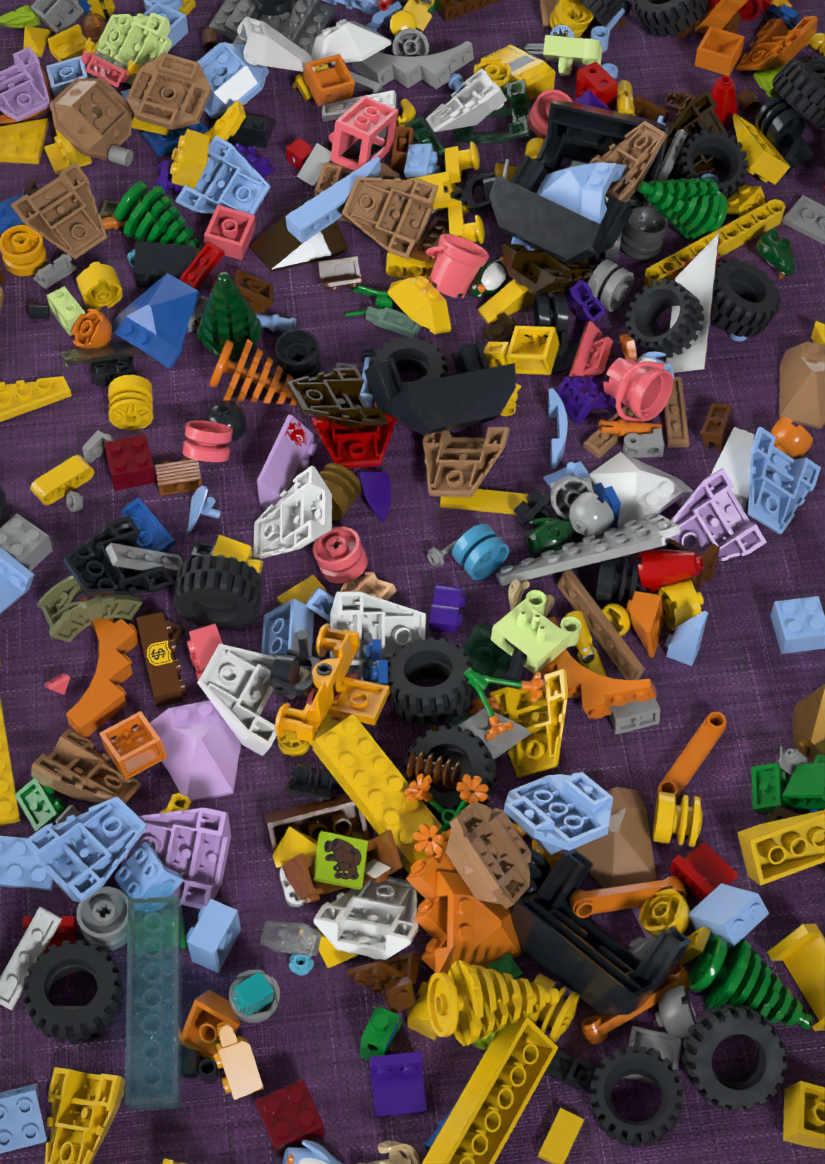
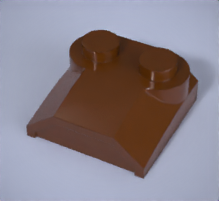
M236 269L233 281L242 295H244L255 313H265L273 304V284Z

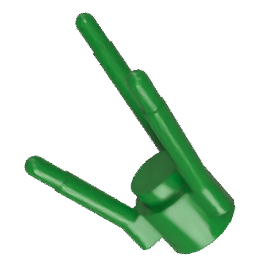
M364 286L353 288L354 292L376 297V306H379L376 309H385V307L392 309L393 299L387 294L388 292ZM367 310L345 313V316L365 315Z

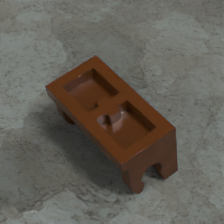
M711 403L700 433L706 448H709L710 442L716 444L717 451H723L734 422L732 405Z

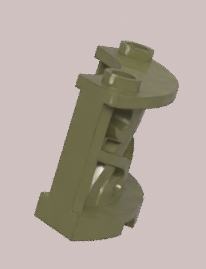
M72 575L53 586L39 600L37 605L42 609L50 626V636L71 643L76 635L92 625L91 621L103 617V620L111 618L131 620L143 602L140 597L134 594L96 595L94 599L86 602H74L76 597L84 592Z

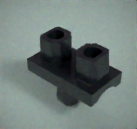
M535 488L526 497L534 507L531 508L523 500L513 510L521 519L517 523L521 528L533 517L535 519L551 518V510L549 508H542L551 499L550 492L544 495Z

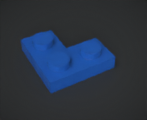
M772 4L768 9L771 16L770 19L781 18L789 30H793L801 21L799 13L785 4L781 8Z
M602 482L594 484V494L599 496L597 499L601 503L606 501L613 511L614 521L609 528H617L621 505L618 496L612 486L604 488Z
M371 639L363 647V658L366 659L363 680L382 685L388 684V660H381V639Z

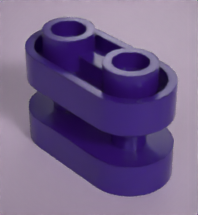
M162 160V164L158 165L160 178L156 179V186L160 187L161 185L167 194H169L170 188H175L176 194H180L184 186L172 183V174H170L171 160Z

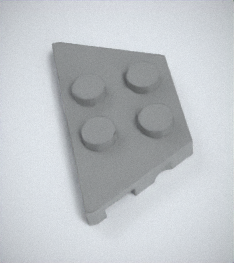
M485 708L459 725L462 731L468 729L475 736H479L491 752L493 759L530 735L527 728L511 721L514 725L513 730L505 731L500 735L497 734V737L493 740H486L485 735L489 733L492 726L488 720L490 717ZM493 711L494 715H497L500 723L505 724L511 721L508 718ZM450 755L449 758L452 759V766H455L457 761H461V775L458 782H462L465 774L470 775L471 764L464 756Z

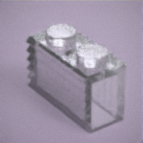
M267 920L260 943L279 953L316 956L322 934L305 923L298 924L296 922L286 923L284 921L274 922Z

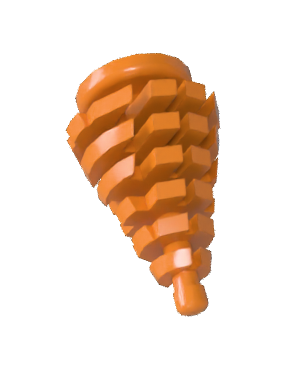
M227 339L209 383L210 387L216 388L222 374L228 373L233 375L223 401H230L239 378L244 379V383L236 402L244 401L250 384L254 383L256 387L250 403H256L262 388H266L268 391L263 404H270L274 393H278L280 395L276 405H283L286 397L291 399L289 406L297 405L286 385L288 381L293 380L289 373L284 383L279 382L283 368L278 365L273 378L267 377L273 363L269 356L261 374L257 373L256 369L263 354L260 348L257 349L250 368H245L244 365L253 344L249 339L245 344L238 364L230 361L229 356L234 343Z

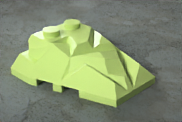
M150 13V16L137 14V16L129 14L111 15L96 49L121 62L124 69L128 68L130 60H133L134 64H141L140 67L148 62L157 59L159 55L163 53L168 54L172 45V40L167 37L170 33L169 19L156 13ZM133 75L125 83L133 85L137 75Z

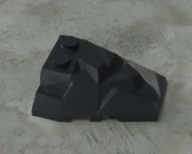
M130 516L111 521L102 532L95 533L86 544L82 543L64 557L63 562L86 596L156 593L175 585V581L164 566L150 571H141L112 565L106 551V547L110 543L139 548L137 540L141 532Z

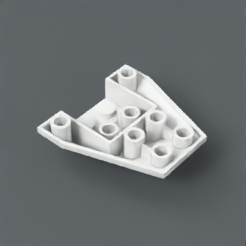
M245 17L238 26L239 37L246 41L243 51L244 58L251 65L259 64L304 73L305 64L312 61L309 53L263 21Z

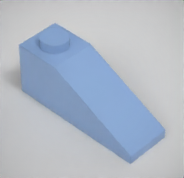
M703 611L676 627L673 635L669 634L665 643V647L668 648L666 657L690 666L693 665L700 649L708 612Z

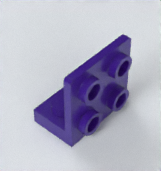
M566 376L556 390L566 412L576 424H581L592 408H614L616 405L611 399L612 397L605 393L600 385V381L592 376Z
M421 1051L369 1057L376 1118L427 1112Z

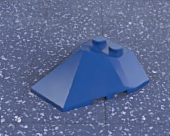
M167 273L118 314L112 323V335L123 342L130 343L148 354L156 362L171 370L182 353L185 334L187 335L189 320L191 316L193 317L200 292Z

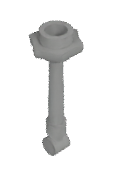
M459 539L441 551L435 547L428 550L427 559L430 564L437 567L443 565L444 555L453 550Z

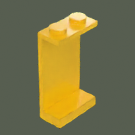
M802 924L767 953L772 961L783 960L819 1020L812 1028L814 1031L825 1030V938L816 924Z

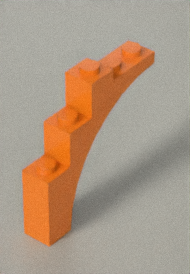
M84 597V598L81 599L80 601H81V602H86V601H88V599H87L86 597ZM103 617L91 621V626L99 641V659L96 673L80 701L66 713L69 725L86 738L127 705L125 699L126 692L120 684L133 674L131 668L132 661L126 653L139 643L137 629L131 623L127 624L123 619L118 620L116 623L113 618L103 620Z
M555 616L547 618L560 628ZM567 649L540 671L541 678L543 679L546 674L562 669L566 670L568 698H578L582 695V708L589 719H599L606 715H611V706H624L626 703L646 702L649 699L657 698L656 689L650 679L621 680L598 675L583 667L572 658Z
M451 829L444 833L445 841L441 843L443 847L441 853L436 854L434 852L430 858L417 860L411 866V872L406 878L425 898L418 906L419 911L414 920L433 938L426 945V951L421 959L434 972L435 949L447 947L448 898L436 897V872H457V869L445 853Z

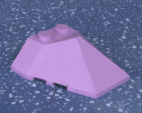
M30 47L14 53L15 65L0 71V111L16 122L50 107V100L40 62Z
M724 468L704 479L671 519V521L679 525L681 533L665 539L666 546L673 539L688 550L697 552L699 556L714 543L720 547L719 561L748 555L767 542L758 526L749 521L731 489L734 485Z
M210 700L168 708L150 722V725L160 737L168 757L162 760V764L168 770L173 782L182 795L188 796L191 802L234 794L241 742Z
M197 808L138 816L146 824L147 828L124 857L121 866L126 863L142 843L147 842L152 846L162 864L181 874L184 879L171 896L185 906L198 909L207 906L210 899H215L222 885L231 840L228 812L210 808Z

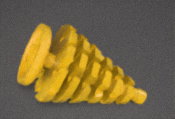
M461 960L455 961L451 965L452 969H449L448 974L445 972L433 974L429 982L427 996L428 1012L434 1032L438 1037H448L454 1032L455 1038L463 1046L474 1043L478 1038L483 1039L492 1033V1030L493 1033L505 1027V1024L506 1026L517 1022L518 1019L530 1016L532 1012L536 1013L543 1010L546 1003L557 1004L560 1000V993L556 988H547L545 990L540 983L531 982L530 984L528 979L523 978L514 980L511 974H501L496 970L485 969L476 964L469 965Z

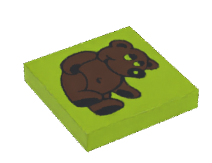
M321 831L318 836L313 880L361 890L363 887L368 841Z

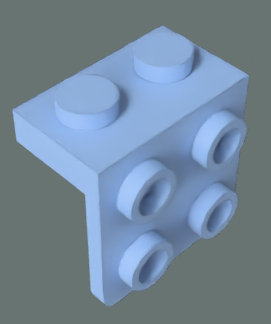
M432 144L409 145L404 169L405 178L441 173L440 166H437V152H434Z
M147 842L142 843L115 874V879L123 893L128 897L131 906L150 916L154 915L184 881L181 874L162 864L152 846Z

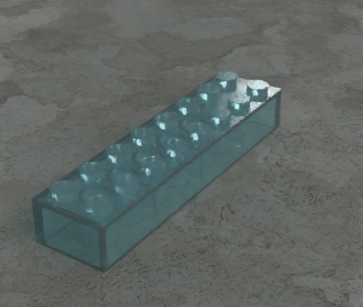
M179 896L128 899L125 1106L129 1111L181 1108L182 904Z

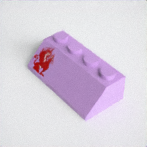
M292 415L287 416L257 479L260 506L266 508L271 504L276 505L282 498L280 494L284 490H290L295 484L293 480L296 476L308 469L310 455L313 456L316 451L313 433Z

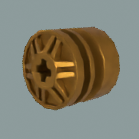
M329 463L320 472V476L332 494V521H340L350 509V505L363 492L362 484L355 474L346 467L336 463Z

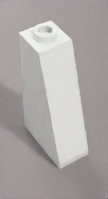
M734 427L711 475L724 468L734 485L731 490L745 511L749 498L751 449L754 434Z

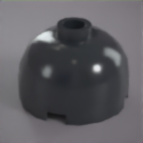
M220 401L214 403L205 414V421H213L230 426L233 429V442L239 440L247 430L246 416L242 408L234 402Z

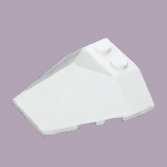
M343 19L338 21L335 27L324 29L322 34L316 37L311 59L315 61L340 54L345 63L363 61L391 45V41L373 29L355 21Z
M483 68L463 83L465 87L458 94L454 92L451 95L452 100L446 105L442 103L426 118L434 132L477 125L493 110H498L504 105V102L507 101L499 86L492 82Z
M619 452L589 475L593 484L602 482L604 488L612 486L621 502L618 528L624 527V523L631 520H643L647 514H660L674 502L681 507L694 492L682 480L622 452Z
M310 466L297 475L293 480L295 484L290 490H284L280 494L282 498L276 505L271 504L254 522V559L258 560L301 549L332 530V494L314 466Z
M359 591L336 593L330 612L331 628L359 632L360 647L347 674H358L359 680L364 681L363 671L366 668V659L363 658V647L371 639H381V660H389L398 649H403L402 646L408 642L411 644L420 638L425 640L426 613ZM330 651V659H334L333 651Z
M389 876V880L374 884L373 880L363 883L361 890L351 888L345 894L343 892L339 893L337 900L331 904L326 902L322 905L314 918V924L337 950L346 951L350 954L364 955L373 959L386 960L409 946L418 932V923L414 920L418 912L417 890L407 880Z

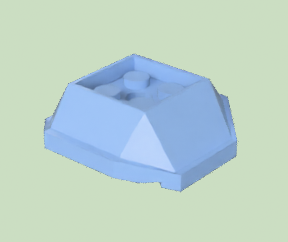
M226 42L219 43L197 61L212 91L204 109L211 119L223 116L236 100L245 105L263 89L269 69L267 66L251 65L245 61L243 54L245 45Z
M583 772L572 773V776L563 774L548 775L510 790L505 801L504 812L549 854L554 855L563 850L570 851L607 835L613 797Z

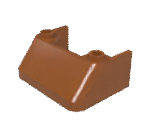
M391 829L368 841L365 863L366 865L375 859L391 868L377 878L364 873L363 883L372 880L374 884L389 880L388 875L403 868ZM304 853L282 865L284 874L299 900H305L307 904L320 900L319 895L347 888L314 881L313 873L316 855L305 858Z

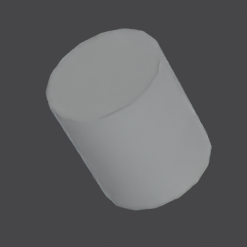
M114 144L109 150L108 159L111 162L128 167L133 160V151Z

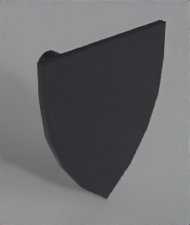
M562 332L561 337H558L559 347L551 372L553 375L564 372L573 365L580 342L570 340L568 332Z

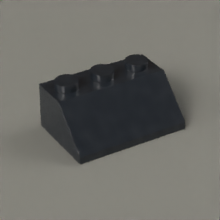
M136 242L134 266L136 287L150 288L167 273L179 279L197 256L196 246Z

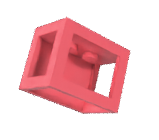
M363 96L336 120L334 133L332 132L329 135V140L333 143L330 161L356 171L377 156L381 160L392 150L398 110L370 97ZM387 126L385 139L377 136ZM358 139H362L359 163L341 156ZM372 143L382 147V149L370 159Z

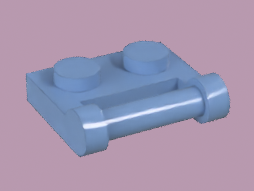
M399 1L390 5L386 11L381 10L374 14L372 22L368 23L366 27L376 31L383 24L385 26L390 25L391 17L402 8Z

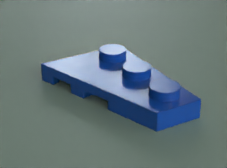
M199 120L198 124L187 126L184 129H170L167 135L148 134V131L141 132V136L160 157L173 151L174 148L178 149L179 138L181 135H185L187 129L205 134L208 132V128Z
M139 497L121 509L123 518L130 516L141 532L137 540L139 548L165 553L177 544Z

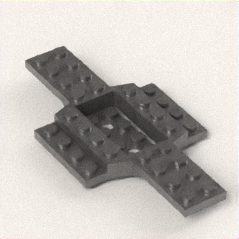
M225 0L210 23L209 28L215 29L218 35L226 36L233 40V44L246 45V41L242 40L238 35V26L245 17L256 19L260 12L256 10L254 0ZM292 0V7L286 13L278 16L262 14L259 21L268 24L311 56L316 37L329 27L337 13V7L320 3V0Z

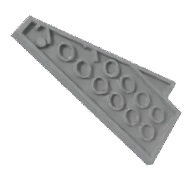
M650 513L645 515L643 520H631L624 523V527L618 529L609 528L602 535L587 536L580 543L565 544L558 551H546L541 554V557L524 559L521 561V564L514 567L513 565L502 567L500 572L495 573L497 581L504 586L511 584L515 579L524 581L666 545L665 539L678 535L681 531L679 525L660 514Z

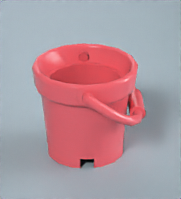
M442 234L439 238L438 246L426 250L428 256L436 258L428 281L431 284L433 282L436 283V289L439 292L457 298L460 293L462 299L465 297L480 267L486 264L489 254L482 247L465 238L452 234Z
M625 357V359L618 358L611 365L606 374L610 376L609 383L604 381V391L607 395L616 399L615 407L618 415L623 420L646 423V421L655 418L664 409L672 393L673 376L670 371L663 369V363L652 361L636 362ZM621 403L631 409L638 418L627 416L622 411Z

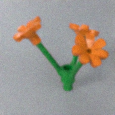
M468 668L464 672V675L469 679L468 682L473 686L478 696L477 700L471 702V707L473 708L470 711L471 717L484 708L490 717L488 720L492 727L489 733L485 735L486 740H493L497 737V734L500 735L505 731L514 729L511 721L505 724L500 723L497 715H494L493 711L498 712L500 710L498 701L495 697L487 698L483 692L489 682L520 687V690L528 691L530 702L533 703L537 702V697L541 698L542 690L539 688L543 686L544 680L541 679L540 672L535 673L530 682H516L492 678L486 675L482 676L479 672L475 673L472 668Z
M419 774L417 782L412 781L410 783V788L404 792V795L407 797L406 799L410 802H413L415 799H423L425 802H429L442 814V820L444 821V825L440 828L437 825H432L431 828L426 824L419 826L420 831H416L413 834V838L419 840L415 844V849L418 852L425 849V855L428 857L432 856L434 852L436 854L441 853L443 847L440 843L445 841L442 833L448 828H452L449 822L465 808L468 802L469 804L473 802L478 803V801L484 802L488 798L486 794L488 786L486 784L480 785L481 777L474 776L473 780H471L470 775L465 774L462 782L457 783L456 789L461 792L460 798L462 802L455 811L452 809L445 810L432 798V794L428 791L432 783L429 775L425 777L423 774Z

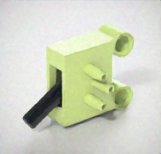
M545 35L544 44L528 43L524 50L531 55H544L547 61L559 62L558 73H560V76H569L572 64L589 65L596 61L601 66L603 46H600L601 41L596 39Z
M539 590L528 592L526 599L492 628L491 641L512 656L507 679L510 681L520 682L524 666L534 674L540 672L567 647L576 645L579 639L581 622L577 618L572 616L563 618L559 628L543 616L546 595Z

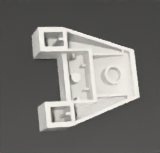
M219 644L197 683L241 744L263 756L277 736L275 725L260 717L273 692L270 684V674L275 657ZM301 666L296 685L303 683L310 673ZM296 695L285 696L293 700Z

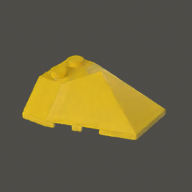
M564 669L544 675L545 682L539 688L542 690L541 698L537 697L536 703L530 702V694L525 690L506 687L490 693V697H495L500 706V710L496 713L527 728L530 732V735L515 744L508 751L518 778L558 767L568 698L566 670Z
M54 1067L48 1092V1102H52L51 1117L47 1118V1127H51L50 1142L46 1143L45 1164H91L120 1107L126 1079L116 1075H96Z

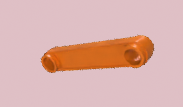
M712 712L706 717L657 789V796L658 792L669 791L675 794L677 801L724 733L727 723L722 713Z
M670 876L659 881L591 891L577 890L570 895L569 902L573 912L578 917L585 918L596 913L642 907L647 899L651 901L657 897L655 893L661 890H676L684 899L687 896V892L678 877Z
M676 966L667 981L650 996L645 1004L629 1015H595L586 1018L581 1023L585 1038L590 1044L600 1043L608 1037V1032L657 1004L666 991L684 985L685 991L689 989V974L683 966Z

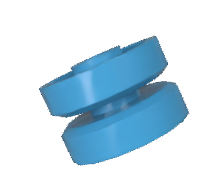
M483 523L474 526L463 534L452 550V557L461 567H464V570L473 580H481L493 574L504 563L509 554L507 544L500 537H497V534L488 524Z

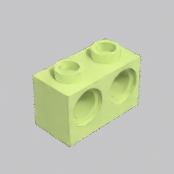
M64 286L48 294L47 299L51 313L71 337L73 336L72 329L76 320L81 314L85 315V311Z

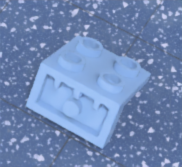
M1 547L0 614L30 589L34 577L31 571Z
M37 1083L0 1092V1154L46 1142L47 1137L38 1101L39 1089Z

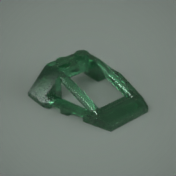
M523 79L502 86L501 91L505 97H508L512 108L493 110L488 115H512L513 123L509 124V132L475 133L474 126L454 129L455 140L461 143H502L532 136L533 131L528 123V114L532 105L526 80Z

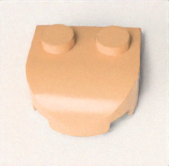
M365 572V576L344 583L340 592L359 591L387 601L397 591L394 584L377 579L373 572Z

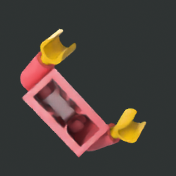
M88 38L81 57L82 62L87 65L86 72L98 78H104L115 87H118L120 82L124 83L133 75L138 74L141 64H134V61L130 60L128 68L124 69L121 62L96 50L99 43H94L91 41V38Z

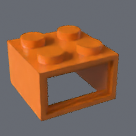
M710 26L697 48L695 66L721 75L730 76L742 54L745 36Z
M340 54L305 64L303 78L318 106L352 97L355 82ZM336 61L334 68L314 72L312 68Z
M141 711L99 733L107 754L125 780L168 758L160 737ZM138 724L136 728L131 729L134 725Z

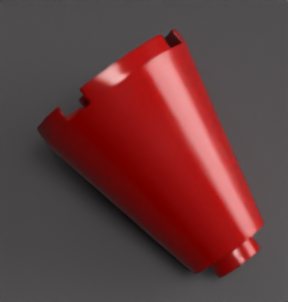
M721 76L716 79L710 95L717 104V107L713 110L724 128L729 129L734 124L732 116L734 113L738 115L735 82L729 76Z
M653 548L641 551L638 557H642V564H638L639 577L643 588H648L647 592H654L667 585L699 575L701 569L704 568L702 556L692 551Z

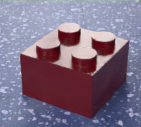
M146 434L104 442L114 491L157 482Z
M303 1079L255 1100L257 1113L277 1158L283 1156L288 1147L300 1148L304 1146L302 1144L304 1140L313 1142L325 1136L324 1124Z

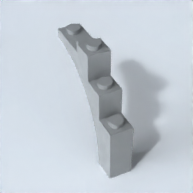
M466 41L455 48L427 56L404 57L377 52L363 61L351 63L352 68L358 73L382 86L395 79L406 88H410L417 82L424 80L435 89H438L450 81L451 73L474 60L472 44Z

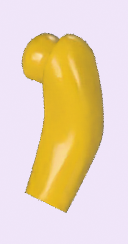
M403 99L400 102L403 113L401 117L398 116L397 120L399 126L409 127L415 118L416 110L408 99Z

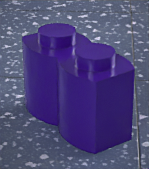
M580 280L564 291L567 304L575 309L578 319L586 325L588 321L594 322L605 314L602 303L593 297L591 288L584 281Z
M436 584L429 620V630L456 634L457 627H462L463 614L459 613L460 608H465L466 595L462 594L463 587Z

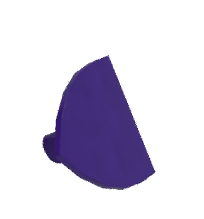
M359 472L363 490L359 497L365 495L368 509H372L377 517L384 521L391 503L388 472Z

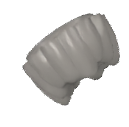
M70 491L66 496V505L71 512L80 511L83 508V496L78 492Z

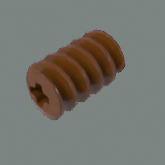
M422 750L419 756H416L414 751L408 762L407 777L409 779H417L419 774H423L425 777L429 775L432 779L431 784L434 783L436 787L443 785L446 790L455 788L459 781L461 761H457L456 765L452 766L451 758L447 760L446 764H443V756L441 755L437 761H434V753H430L426 759L425 751Z

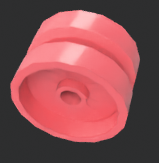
M547 90L541 93L528 114L529 126L540 138L545 139L548 133L550 103L553 101L573 102L562 91Z
M188 421L185 426V436L189 439L183 443V455L205 462H224L229 460L231 448L226 443L232 440L233 429L228 425L213 421Z
M334 527L331 531L317 539L313 545L315 559L323 577L329 582L336 584L348 583L362 575L367 567V555L357 532L352 528Z

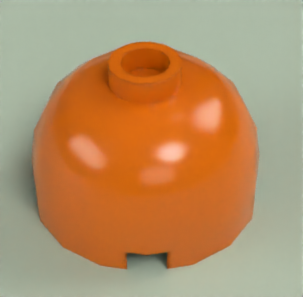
M88 309L87 311L89 312L86 315L81 314L73 326L72 335L75 336L73 343L87 351H98L111 340L112 325L109 319L96 309Z
M780 417L771 430V434L776 437L773 446L791 458L803 456L812 447L813 438L800 424L797 427L792 425L791 423L794 420Z

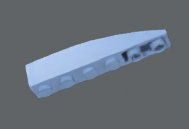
M377 156L368 161L356 171L351 172L350 175L337 181L327 190L322 191L310 201L305 202L304 205L295 211H291L286 216L287 230L301 243H304L334 223L342 216V211L356 178L378 177L381 172L380 158Z

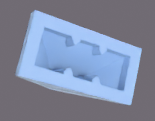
M318 587L305 605L330 622V612L335 597Z

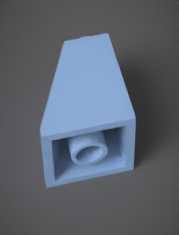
M720 884L691 910L688 916L696 930L703 926L711 930L707 943L714 936L719 935L727 941V948H730L743 939L769 912L758 893Z

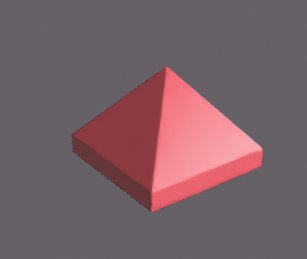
M62 673L46 682L44 686L64 695L70 677Z

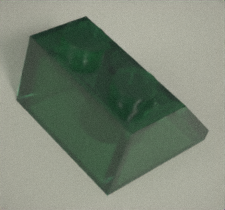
M488 622L476 624L463 649L468 653V657L471 658L475 673L479 672L482 676L486 675L501 679L509 670L512 656L491 641L493 625ZM489 682L488 685L494 687L496 683Z

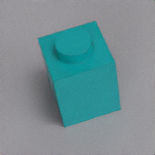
M259 971L234 987L232 1002L239 1012L243 1011L246 1017L272 1002L275 991Z

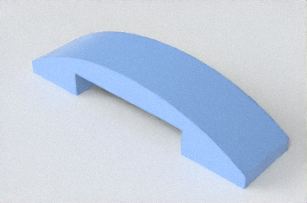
M549 389L548 418H557L558 439H551L550 449L551 469H556L565 451L568 421L561 398L554 389Z

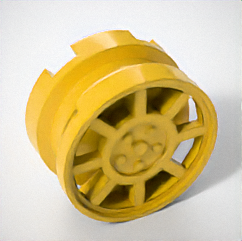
M287 731L283 738L277 736L278 748L284 755L299 757L304 755L310 747L308 741L297 739V733Z

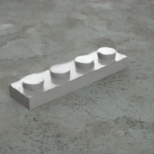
M110 543L106 547L112 565L117 567L150 571L164 566L170 576L177 577L179 568L184 564L180 555Z

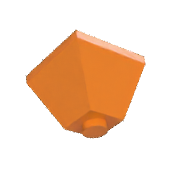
M635 591L633 599L628 601L627 612L630 613L631 623L648 656L654 658L665 622L662 595Z
M207 990L194 1000L178 1043L190 1050L199 1051L200 1056L205 1059L215 1061L213 1054L218 1052L216 1044L220 1043L216 1029L217 1025L221 1021H228L232 1029H234L235 1035L240 1025V1021L232 1011L229 1001L211 990Z

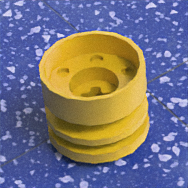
M559 0L551 12L549 20L552 29L559 25H565L573 31L575 38H579L594 16L579 0Z
M123 375L115 378L108 387L110 422L117 428L129 431L147 427L153 420L152 384L147 379L136 375Z
M658 792L654 815L653 842L669 844L674 833L677 834L678 845H683L684 837L688 835V846L695 847L702 825L701 798L694 796L692 805L689 807L688 795L683 796L681 805H676L675 794Z
M539 974L534 982L542 984L545 990L547 988H555L556 982L542 974ZM566 987L559 991L560 1000L557 1004L546 1003L543 1010L536 1013L532 1012L528 1016L535 1025L539 1021L543 1022L540 1030L545 1035L552 1027L549 1039L555 1043L569 1027L575 1015L580 996L573 991L568 999L565 1000L568 992Z

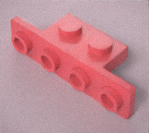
M591 321L586 322L569 374L571 377L600 375L606 368L613 341L608 336L601 339L602 332Z

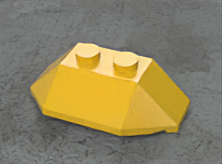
M418 276L391 283L387 294L410 319L430 329L429 331L433 334L451 331L447 301L427 278Z

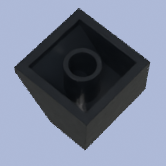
M246 115L235 135L229 137L230 143L239 142L243 145L267 148L276 119Z

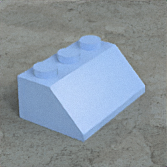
M292 599L265 614L261 654L276 657L279 653L287 654L288 649L299 652L298 639L295 634L300 630H306L309 632V637L307 638L309 656L312 657L314 611L306 607L302 602ZM301 666L306 670L311 668L309 666Z

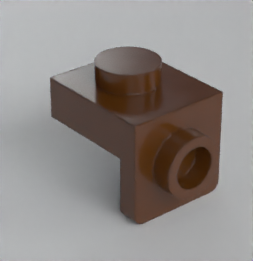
M408 976L384 984L386 994L383 995V998L391 1012L396 1013L416 1005L412 981Z

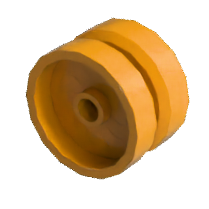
M17 225L2 233L0 237V251L7 271L17 276H30L37 273V270L44 268L47 262V254L43 236L27 225Z

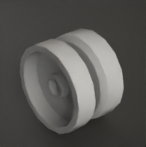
M607 259L598 265L587 285L591 288L593 297L602 303L604 309L613 312L622 305L633 285L634 274L624 268L619 269V265Z
M110 886L101 887L82 903H79L77 907V921L83 937L89 945L94 943L99 945L101 951H111L124 946L131 939L134 933L133 923H135V916L128 897L121 890Z

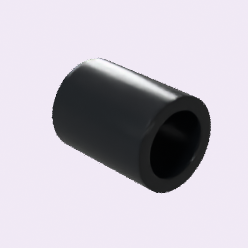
M30 304V319H49V305Z
M185 1050L182 1052L181 1076L183 1078L192 1079L200 1076L198 1069L200 1064L199 1051Z
M212 1059L202 1060L198 1067L201 1080L206 1084H213L219 1076L217 1065ZM208 1069H212V1070H213V1071H212L211 1073H209V1074H205V1073H204V1072H205L206 1070H208Z

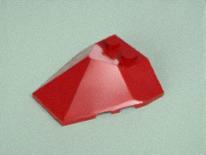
M386 416L388 420L387 425L373 428H352L325 423L312 417V424L333 462L346 468L381 466L396 421Z

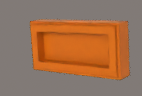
M628 334L620 335L622 354L637 361L634 340Z

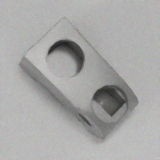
M661 428L653 429L652 434L639 435L630 433L625 436L624 454L633 458L663 457L664 441Z

